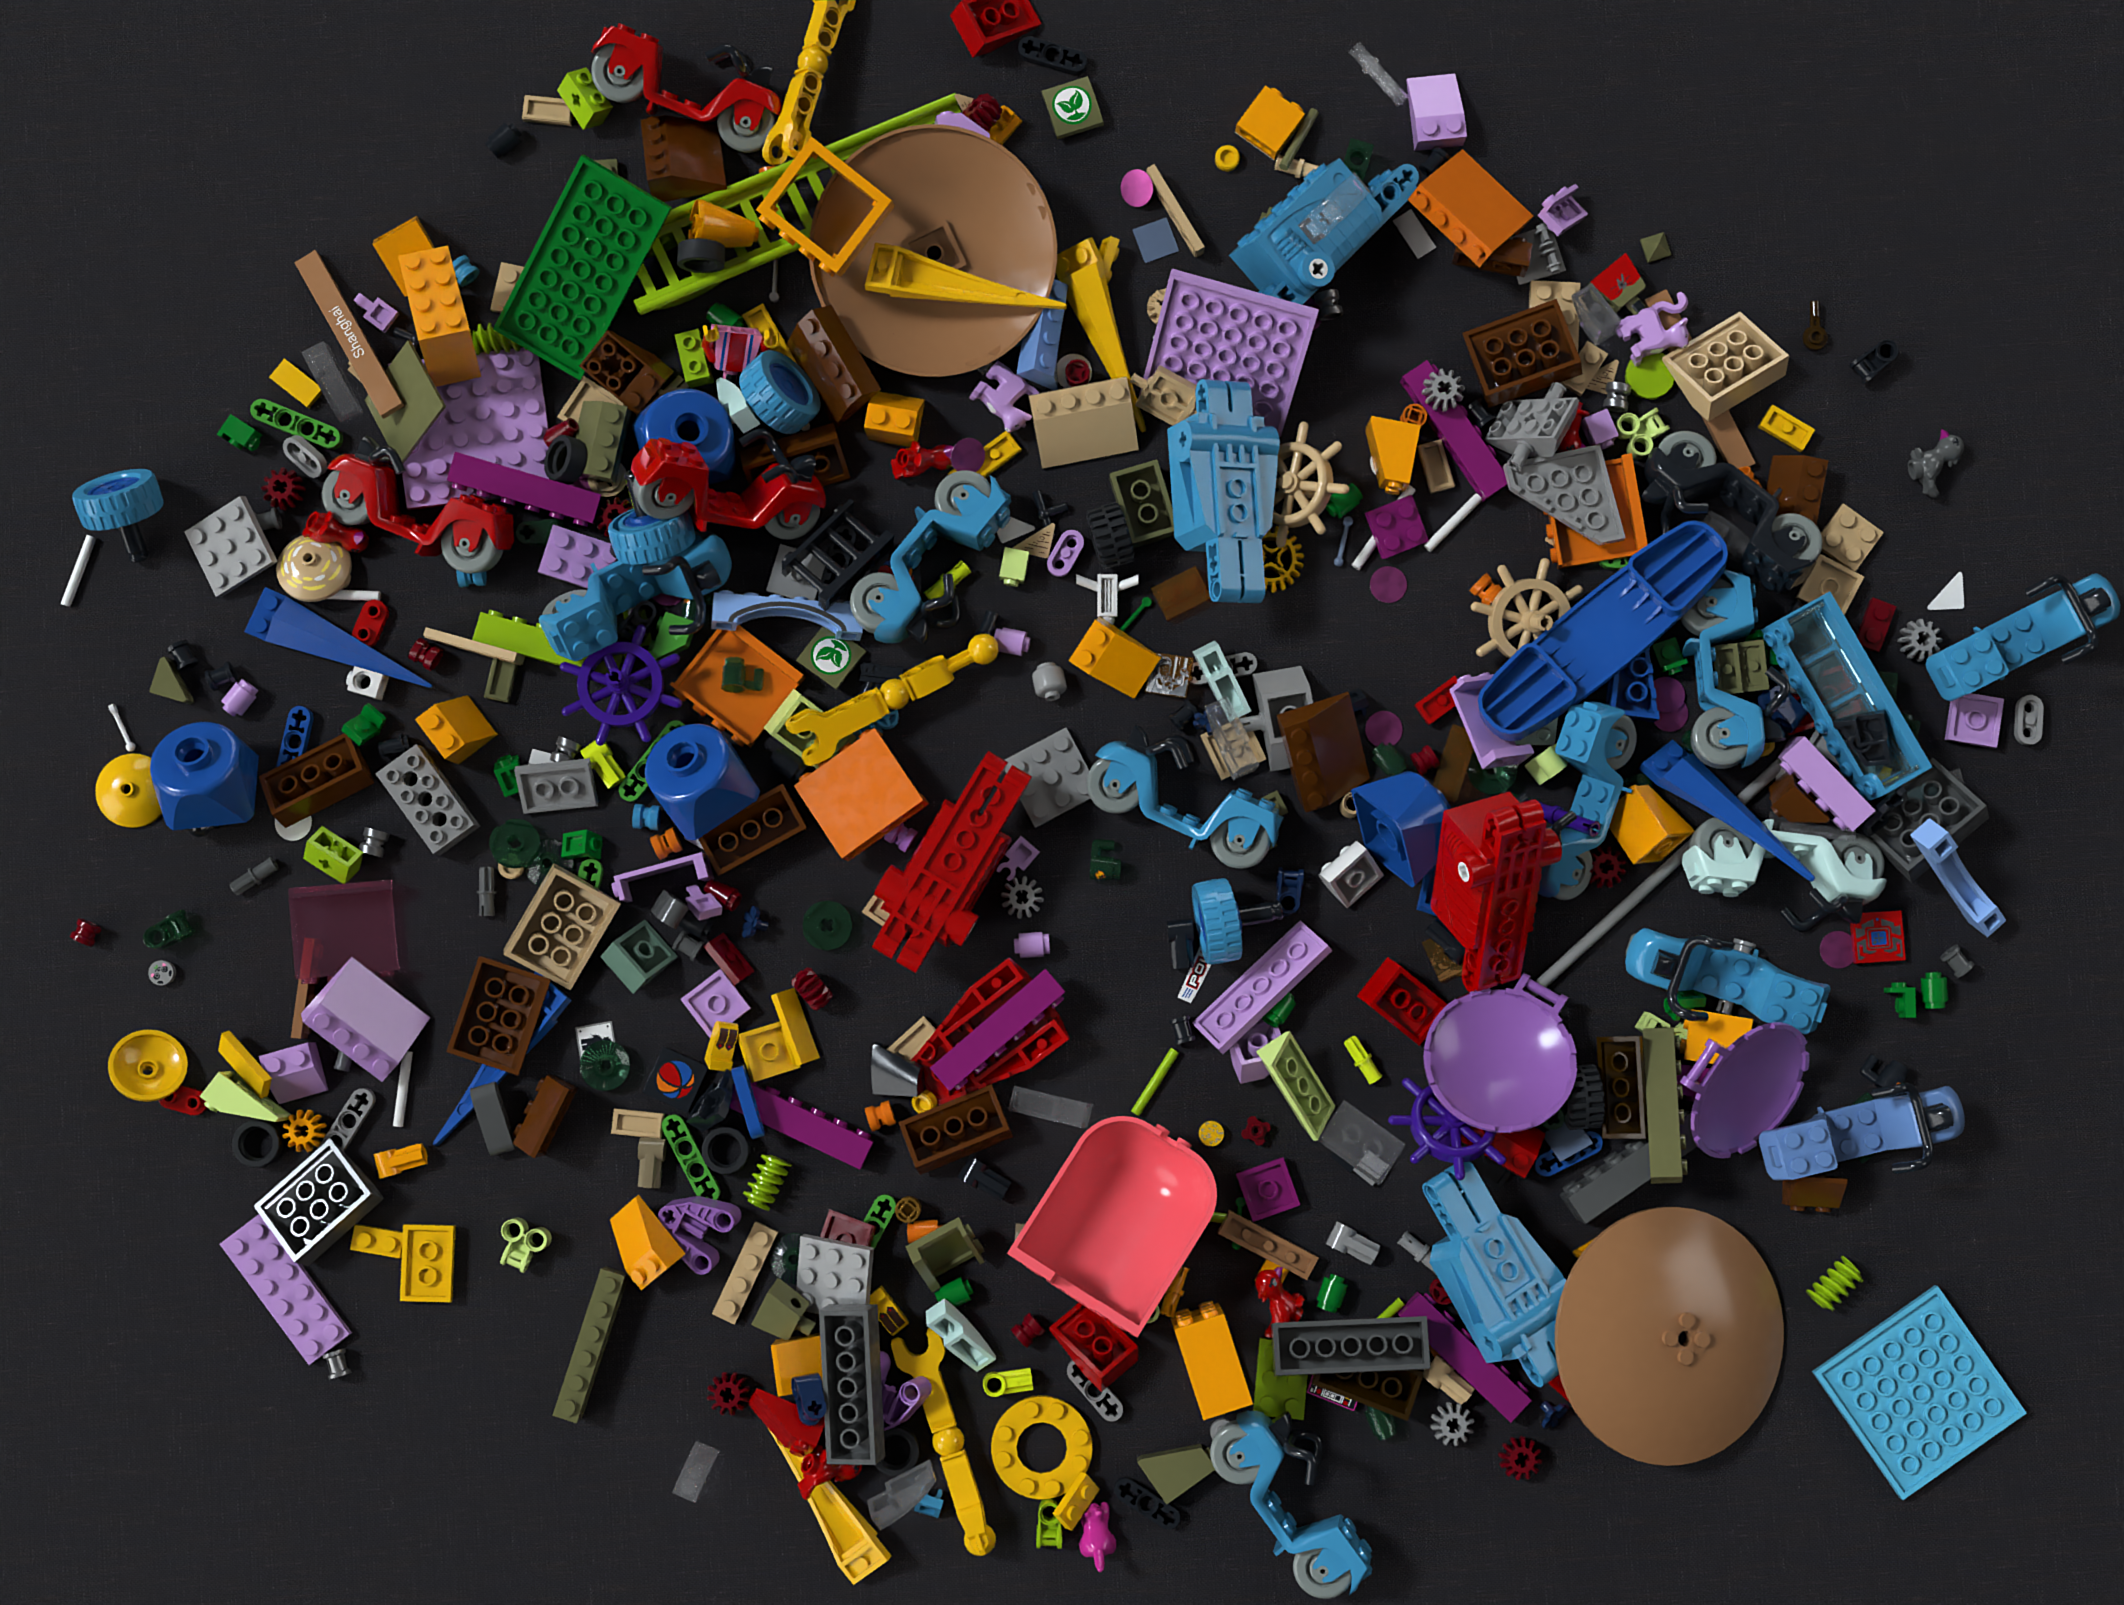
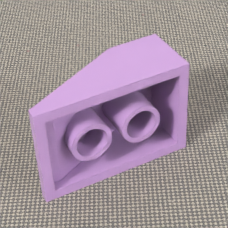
M1446 74L1407 78L1414 151L1429 150L1434 147L1449 148L1463 146L1467 138L1456 75Z

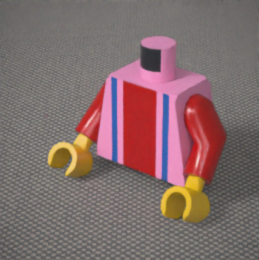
M711 324V330H708L706 325L703 326L704 335L701 347L708 361L713 363L717 370L723 371V379L733 384L737 383L738 372H742L753 359L762 352L769 351L771 348L779 345V333L770 337L769 330L764 331V338L762 339L761 333L755 328Z

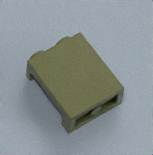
M959 1217L905 1246L913 1265L931 1292L941 1288L936 1278L937 1276L974 1256L980 1265L985 1262L981 1253L985 1252L978 1238L973 1240L975 1234L969 1224L964 1226Z

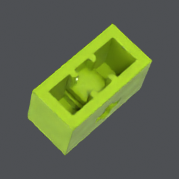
M587 67L568 72L557 89L583 130L603 124L613 108L609 100L596 88Z
M695 329L675 334L684 378L688 386L694 388L714 383L710 361H708L701 347L703 334L700 330Z
M321 826L307 840L303 859L345 885L360 870L363 852Z

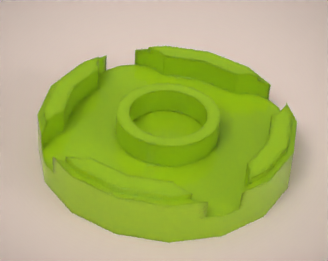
M1658 353L1642 358L1641 364L1636 367L1632 360L1629 361L1625 371V382L1632 386L1631 392L1636 397L1655 400L1664 396L1672 387L1674 378L1662 361V358L1666 356L1665 354Z

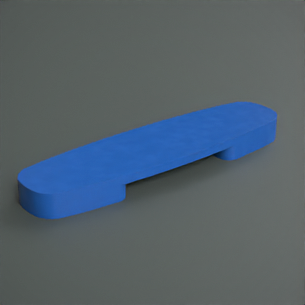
M1688 521L1666 532L1633 554L1629 559L1628 565L1575 604L1553 623L1551 629L1545 630L1532 643L1523 645L1480 690L1478 697L1480 717L1485 725L1500 739L1507 741L1522 740L1568 711L1570 706L1578 704L1604 685L1681 619L1725 572L1728 552L1727 545L1722 537L1704 522Z

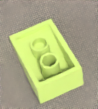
M793 689L764 726V729L802 758L803 751L814 743L816 735L811 731L792 734L787 730L785 723L788 718L804 709L824 711ZM851 733L840 739L834 754L830 758L832 759L839 754V749L848 743L853 744L857 739L855 735ZM820 763L813 765V767L818 769Z
M235 1071L218 1072L200 1095L206 1101L204 1105L214 1112L219 1111L273 1122L288 1120V1116L291 1115L268 1096L260 1099Z

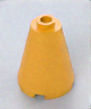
M703 199L695 200L689 221H692L691 229H688V239L714 240L722 243L725 248L751 247L753 242H757L759 228L755 227L754 221Z

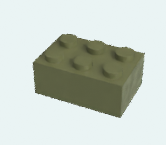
M1158 460L1110 473L1109 480L1116 502L1123 511L1133 548L1173 537V508Z

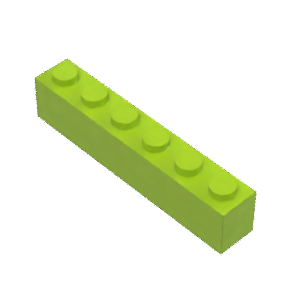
M489 610L488 614L480 612L473 641L513 651L525 657L558 666L562 662H568L581 667L587 658L572 661L557 655L550 646L540 623H536V627L527 625V620L513 616L512 620L503 618L504 614ZM627 654L613 656L620 671ZM604 661L594 670L605 675L606 673L610 674Z

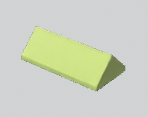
M1288 1031L1256 1052L1302 1127L1313 1141H1316L1328 1122L1335 1104L1293 1035Z

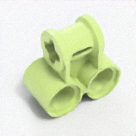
M1657 408L1640 418L1632 413L1623 414L1614 424L1619 435L1617 438L1630 440L1626 447L1627 454L1632 453L1633 460L1644 459L1653 449L1652 440L1670 429L1661 420ZM1626 421L1630 423L1632 431H1625L1621 426V422ZM1634 443H1642L1645 447V452H1638L1634 447Z
M1557 743L1524 765L1539 785L1555 776L1567 766L1568 762L1555 752Z
M519 1217L506 1221L502 1225L501 1234L505 1240L509 1241V1244L503 1252L500 1264L505 1265L507 1263L519 1268L520 1272L525 1273L531 1262L533 1251H541L550 1245L551 1233L544 1227H537L528 1232L527 1222ZM512 1223H516L520 1227V1234L518 1236H513L510 1233L509 1228ZM534 1233H540L543 1236L544 1241L541 1246L534 1244L532 1239Z

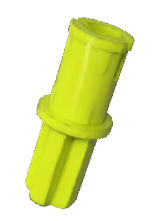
M1356 1036L1348 1038L1344 1045L1354 1059L1355 1067H1359L1368 1084L1379 1080L1382 1074L1371 1060L1372 1055L1366 1052Z

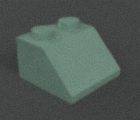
M643 920L613 941L600 957L634 994L653 980L678 956L650 924Z

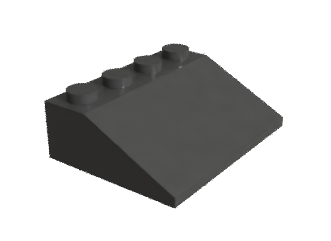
M1934 758L1929 760L1932 768L1901 785L1906 789L1908 799L1888 813L1889 823L1869 837L1879 846L1881 852L1893 866L1911 883L1931 867L1910 836L1926 820L1930 818L1948 831L1958 845L1989 819L1987 806Z
M328 1139L257 1202L254 1207L295 1263L309 1266L377 1206L384 1197L347 1154L332 1139Z

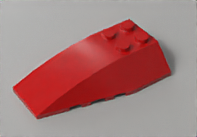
M1010 957L969 987L964 996L911 1060L923 1066L926 1090L935 1095L938 1103L937 1106L1030 1069L1070 1039L1060 1015L1055 1008L1053 1009L1049 1005L1042 1011L1045 1016L1035 1025L1032 1022L1028 1023L1024 1027L1026 1033L1016 1041L1012 1038L1004 1044L1007 1049L996 1058L992 1054L986 1059L985 1062L988 1065L977 1075L972 1071L966 1077L968 1082L958 1091L955 1088L949 1091L930 1069L932 1065L1033 980Z

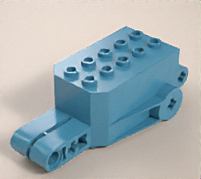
M1201 379L1197 383L1195 392L1197 413L1167 429L1174 538L1186 551L1206 552L1209 595L1213 602L1261 603L1265 596L1262 538L1272 527L1280 447L1279 434L1273 426H1265L1264 417L1253 416L1251 387L1247 382Z
M1470 1161L1464 1162L1465 1178L1461 1181L1455 1178L1453 1164L1444 1172L1425 1182L1422 1186L1425 1197L1447 1234L1446 1237L1432 1246L1429 1263L1486 1363L1518 1359L1531 1382L1537 1387H1542L1559 1375L1555 1353V1323L1559 1300L1566 1279L1521 1222L1515 1217L1500 1212L1473 1164Z

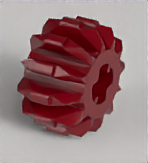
M986 93L973 99L962 114L984 130L990 131L991 127L996 125L995 123L1000 119L1003 109L993 96L991 97Z
M281 468L279 474L275 470H271L272 478L264 477V481L268 485L261 487L262 491L267 492L263 497L264 500L271 501L270 506L273 508L279 506L281 510H286L288 505L296 508L295 500L303 501L299 493L306 491L303 486H300L303 479L296 477L297 473L293 470L287 472V469ZM283 485H286L287 487H284L286 491L284 493H281L280 491H283L281 487Z
M615 497L614 504L607 499L605 500V504L608 506L606 509L602 506L598 507V510L603 513V515H597L595 518L601 522L598 525V529L600 531L605 530L604 535L608 538V526L612 518H616V514L621 515L633 509V506L629 507L630 502L626 499L621 503L619 497Z
M1601 846L1596 847V854L1590 851L1593 859V869L1589 871L1592 873L1589 883L1591 884L1597 880V888H1602L1604 882L1607 888L1613 887L1612 880L1620 883L1621 878L1617 874L1626 873V870L1619 868V865L1626 863L1625 860H1617L1621 853L1616 851L1611 855L1612 847L1610 846L1606 847L1605 851H1603ZM1607 862L1606 866L1609 865V871L1602 873L1603 869L1599 868V864Z
M807 967L803 971L801 970L791 980L793 987L813 1010L817 1011L821 1007L823 1008L832 998L831 991L811 968Z
M727 1372L722 1373V1380L715 1376L713 1378L715 1385H709L707 1388L710 1392L715 1393L707 1397L708 1401L716 1400L711 1408L715 1410L718 1406H721V1415L725 1414L727 1408L731 1416L735 1415V1407L742 1411L745 1408L742 1402L750 1400L749 1396L743 1394L749 1392L750 1387L741 1386L746 1381L744 1377L736 1381L737 1372H733L730 1379ZM728 1388H731V1393L735 1397L732 1396L730 1399H727L726 1393L723 1390L726 1391Z
M1520 1436L1518 1443L1514 1437H1510L1512 1445L1508 1446L1506 1443H1503L1502 1447L1507 1451L1498 1453L1500 1458L1505 1459L1499 1465L1501 1468H1507L1505 1472L1507 1476H1511L1514 1473L1515 1479L1520 1480L1523 1473L1526 1479H1530V1470L1534 1473L1539 1471L1534 1464H1542V1460L1536 1457L1541 1453V1450L1534 1448L1535 1442L1533 1440H1529L1526 1443L1524 1436ZM1518 1453H1522L1524 1455V1457L1522 1458V1463H1519L1517 1461Z

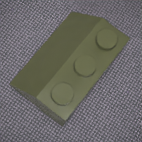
M583 401L578 421L579 429L575 434V438L581 440L587 449L586 465L581 477L616 484L632 415L627 406L604 401Z

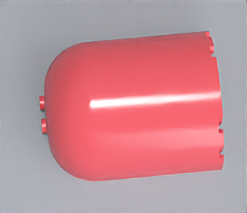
M1116 1116L1097 1122L1081 1136L1007 1254L1019 1263L1021 1262L1026 1268L1041 1278L1044 1277L1053 1286L1104 1319L1108 1318L1111 1323L1138 1338L1209 1224L1216 1207L1217 1188L1211 1169L1197 1153L1190 1149L1192 1146L1190 1143L1180 1137L1177 1141L1168 1137L1170 1131L1159 1124L1154 1127L1138 1118Z

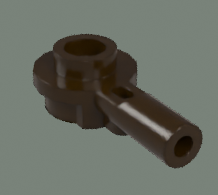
M1811 301L1810 327L1804 331L1802 340L1808 349L1819 350L1827 343L1828 337L1826 331L1820 327V301Z

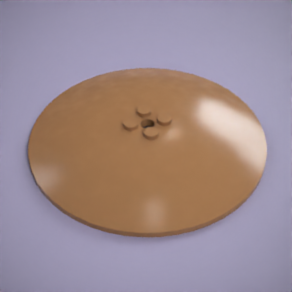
M923 124L893 130L873 139L854 152L844 163L890 198L895 207L841 277L837 274L831 277L818 266L821 262L817 258L813 262L809 259L813 284L821 306L832 305L858 351L864 356L889 369L909 375L944 377L970 372L990 364L1014 348L1034 326L1044 308L890 297V294L865 290V282L875 243L900 246L927 258L929 248L936 246L941 249V257L934 261L998 284L1049 298L1057 265L1056 230L1046 197L1030 171L1015 155L992 139L968 129L942 124ZM835 172L822 192L816 206L809 239L831 257L834 253L838 255L873 209L872 203L874 201Z
M1657 1207L1645 1209L1618 1220L1601 1232L1582 1252L1574 1264L1560 1296L1555 1323V1353L1560 1379L1567 1398L1583 1424L1595 1437L1616 1452L1637 1461L1664 1466L1684 1465L1706 1459L1727 1448L1741 1437L1760 1415L1773 1391L1782 1360L1784 1323L1781 1303L1772 1275L1757 1250L1741 1233L1723 1220L1702 1211L1681 1207ZM1684 1331L1686 1333V1341L1680 1345L1678 1336Z

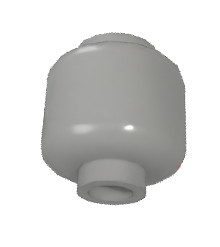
M1053 662L1038 665L1032 674L1036 695L1045 698L1046 701L1059 699L1060 695L1067 688L1063 669Z

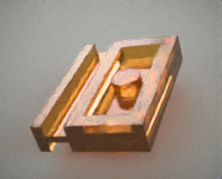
M1195 566L1151 588L1167 621L1211 599Z

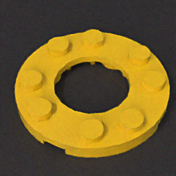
M1046 1395L1027 1397L1016 1402L998 1420L992 1436V1460L1003 1482L1018 1494L1032 1499L1059 1497L1067 1493L1080 1472L1086 1474L1092 1457L1091 1433L1085 1419L1068 1402ZM1044 1422L1054 1425L1062 1432L1066 1439L1067 1451L1064 1460L1057 1468L1049 1472L1039 1473L1031 1471L1023 1465L1018 1457L1017 1442L1025 1428L1035 1423Z

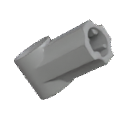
M1338 1221L1326 1242L1330 1247L1344 1254L1348 1253L1370 1265L1375 1260L1380 1245L1357 1234V1231Z

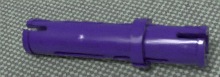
M1538 801L1542 806L1544 819L1548 820L1552 825L1568 813L1560 806L1555 805L1552 807ZM1576 815V820L1566 826L1588 834L1591 837H1595L1599 833L1592 830V828L1600 830V823L1598 821Z

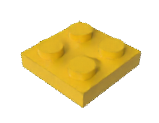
M780 1021L738 1034L737 1039L751 1083L800 1068V1065L796 1066Z

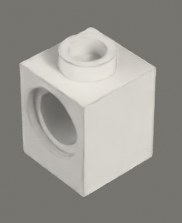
M354 666L353 671H350L347 676V690L382 701L389 677ZM369 677L371 680L369 687L362 689V679Z

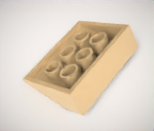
M1738 312L1689 341L1687 347H1679L1662 358V361L1691 406L1709 422L1784 377L1787 371L1789 355L1744 314Z
M1127 377L1028 395L1042 469L1139 450Z
M553 863L504 947V955L571 990L621 903L575 874Z

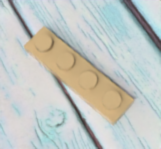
M755 1221L712 1312L713 1315L734 1325L736 1324L778 1231Z

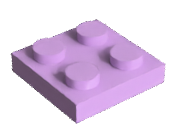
M1970 693L1957 700L1950 701L1945 740L1993 749L1997 748L2004 699Z
M719 969L681 998V1001L709 1038L716 1021L733 1023L751 1009L722 969Z

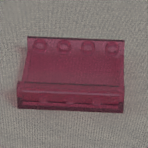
M392 880L288 889L295 980H301V984L317 983V978L327 977V982H329L351 957H354L373 973L379 972V977L394 976V971L400 970V966H398Z

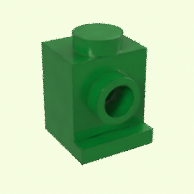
M232 414L229 415L217 433L218 436L238 449L242 450L243 447H246L250 451L257 449L262 434Z

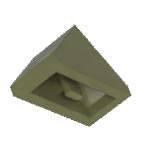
M165 656L160 658L149 692L189 705L195 703L180 673L177 671L174 661Z

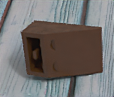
M610 330L605 332L579 365L636 415L648 405L674 373L672 369L654 354Z

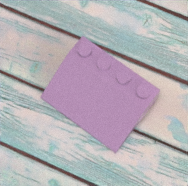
M1805 736L1789 739L1778 756L1782 761L1779 765L1787 774L1791 775L1794 773L1800 780L1797 784L1807 794L1812 792L1817 798L1815 803L1824 812L1829 810L1835 816L1833 822L1842 831L1847 829L1853 832L1876 811Z
M351 957L301 1013L303 1023L381 1082L399 1064L430 1019V1016L354 957Z

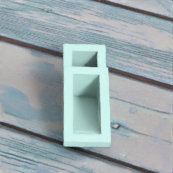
M721 377L716 379L719 402L726 409L732 424L736 423L743 434L760 425L759 417L750 408L741 390Z
M1214 640L1193 651L1228 722L1251 712L1218 643Z
M945 1298L926 1311V1324L943 1338L944 1347L976 1372L996 1360V1355L979 1332Z

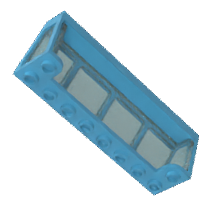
M1830 591L1761 629L1765 642L1773 649L1776 655L1777 663L1781 668H1784L1788 675L1791 687L1799 694L1803 708L1810 713L1816 730L1825 739L1828 751L1839 763L1840 772L1866 801L1881 797L1932 768ZM1885 710L1894 759L1891 764L1865 767L1859 759L1858 753L1846 743L1847 739L1839 729L1833 727V721L1852 715Z

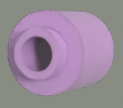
M1003 627V629H996L994 635L998 642L999 652L1022 656L1023 652H1028L1031 638L1027 637V632Z
M241 679L239 683L236 682L221 700L225 704L222 708L234 717L236 714L242 716L256 699L255 695L258 690L244 679Z
M1042 932L1018 933L1019 938L1014 939L1015 954L1020 953V958L1044 957V954H1050L1049 934H1042Z

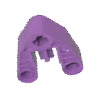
M702 1196L672 1200L662 1207L658 1213V1220L685 1252L681 1259L699 1275H704L712 1270L719 1263L720 1259L718 1251L702 1239L707 1233L708 1227L710 1226L719 1232H728L740 1222L742 1217L741 1211L736 1205ZM723 1213L730 1217L731 1223L724 1220ZM701 1256L708 1259L709 1265L702 1262Z
M880 1351L884 1431L907 1421L929 1397L932 1386L930 1381L923 1376L907 1381L901 1386L899 1392L896 1391V1387L885 1384L891 1360L886 1352Z

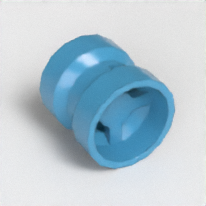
M456 570L460 588L468 587L470 584H475L476 586L486 585V571L470 574Z
M635 804L632 816L633 828L642 829L643 827H649L650 830H659L661 806L652 805L651 807H645L643 804Z

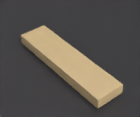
M1155 164L1147 168L1146 173L1152 180L1153 189L1192 254L1197 258L1204 254L1205 246Z
M427 627L423 634L425 638L434 642L520 666L523 665L525 656L513 651Z

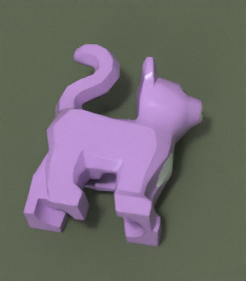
M1677 293L1678 304L1676 305L1660 301L1651 307L1642 309L1637 315L1627 316L1614 324L1619 338L1623 337L1624 342L1630 340L1631 335L1634 333H1638L1641 339L1640 342L1630 348L1632 352L1630 358L1635 367L1641 364L1642 358L1645 356L1661 353L1669 347L1685 348L1689 344V333L1686 327L1687 317L1675 323L1668 330H1665L1658 315L1662 310L1671 314L1684 311L1688 305V298L1684 293Z
M997 360L986 374V377L990 380H997L1000 384L995 390L987 383L981 381L969 398L973 401L980 399L991 413L1002 418L1005 430L1011 433L1021 427L1025 428V422L1032 418V415L1013 407L1015 402L1025 394L1033 395L1039 392L1035 387L1029 385L1023 377L1014 374L1009 367Z

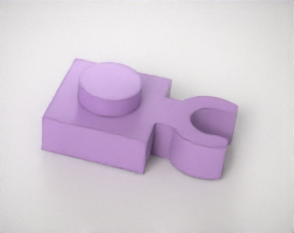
M1020 836L1005 853V856L1010 860L1001 863L997 868V872L1000 873L1003 868H1009L1011 874L1007 877V880L1011 881L1015 877L1016 868L1019 867L1024 871L1040 852Z

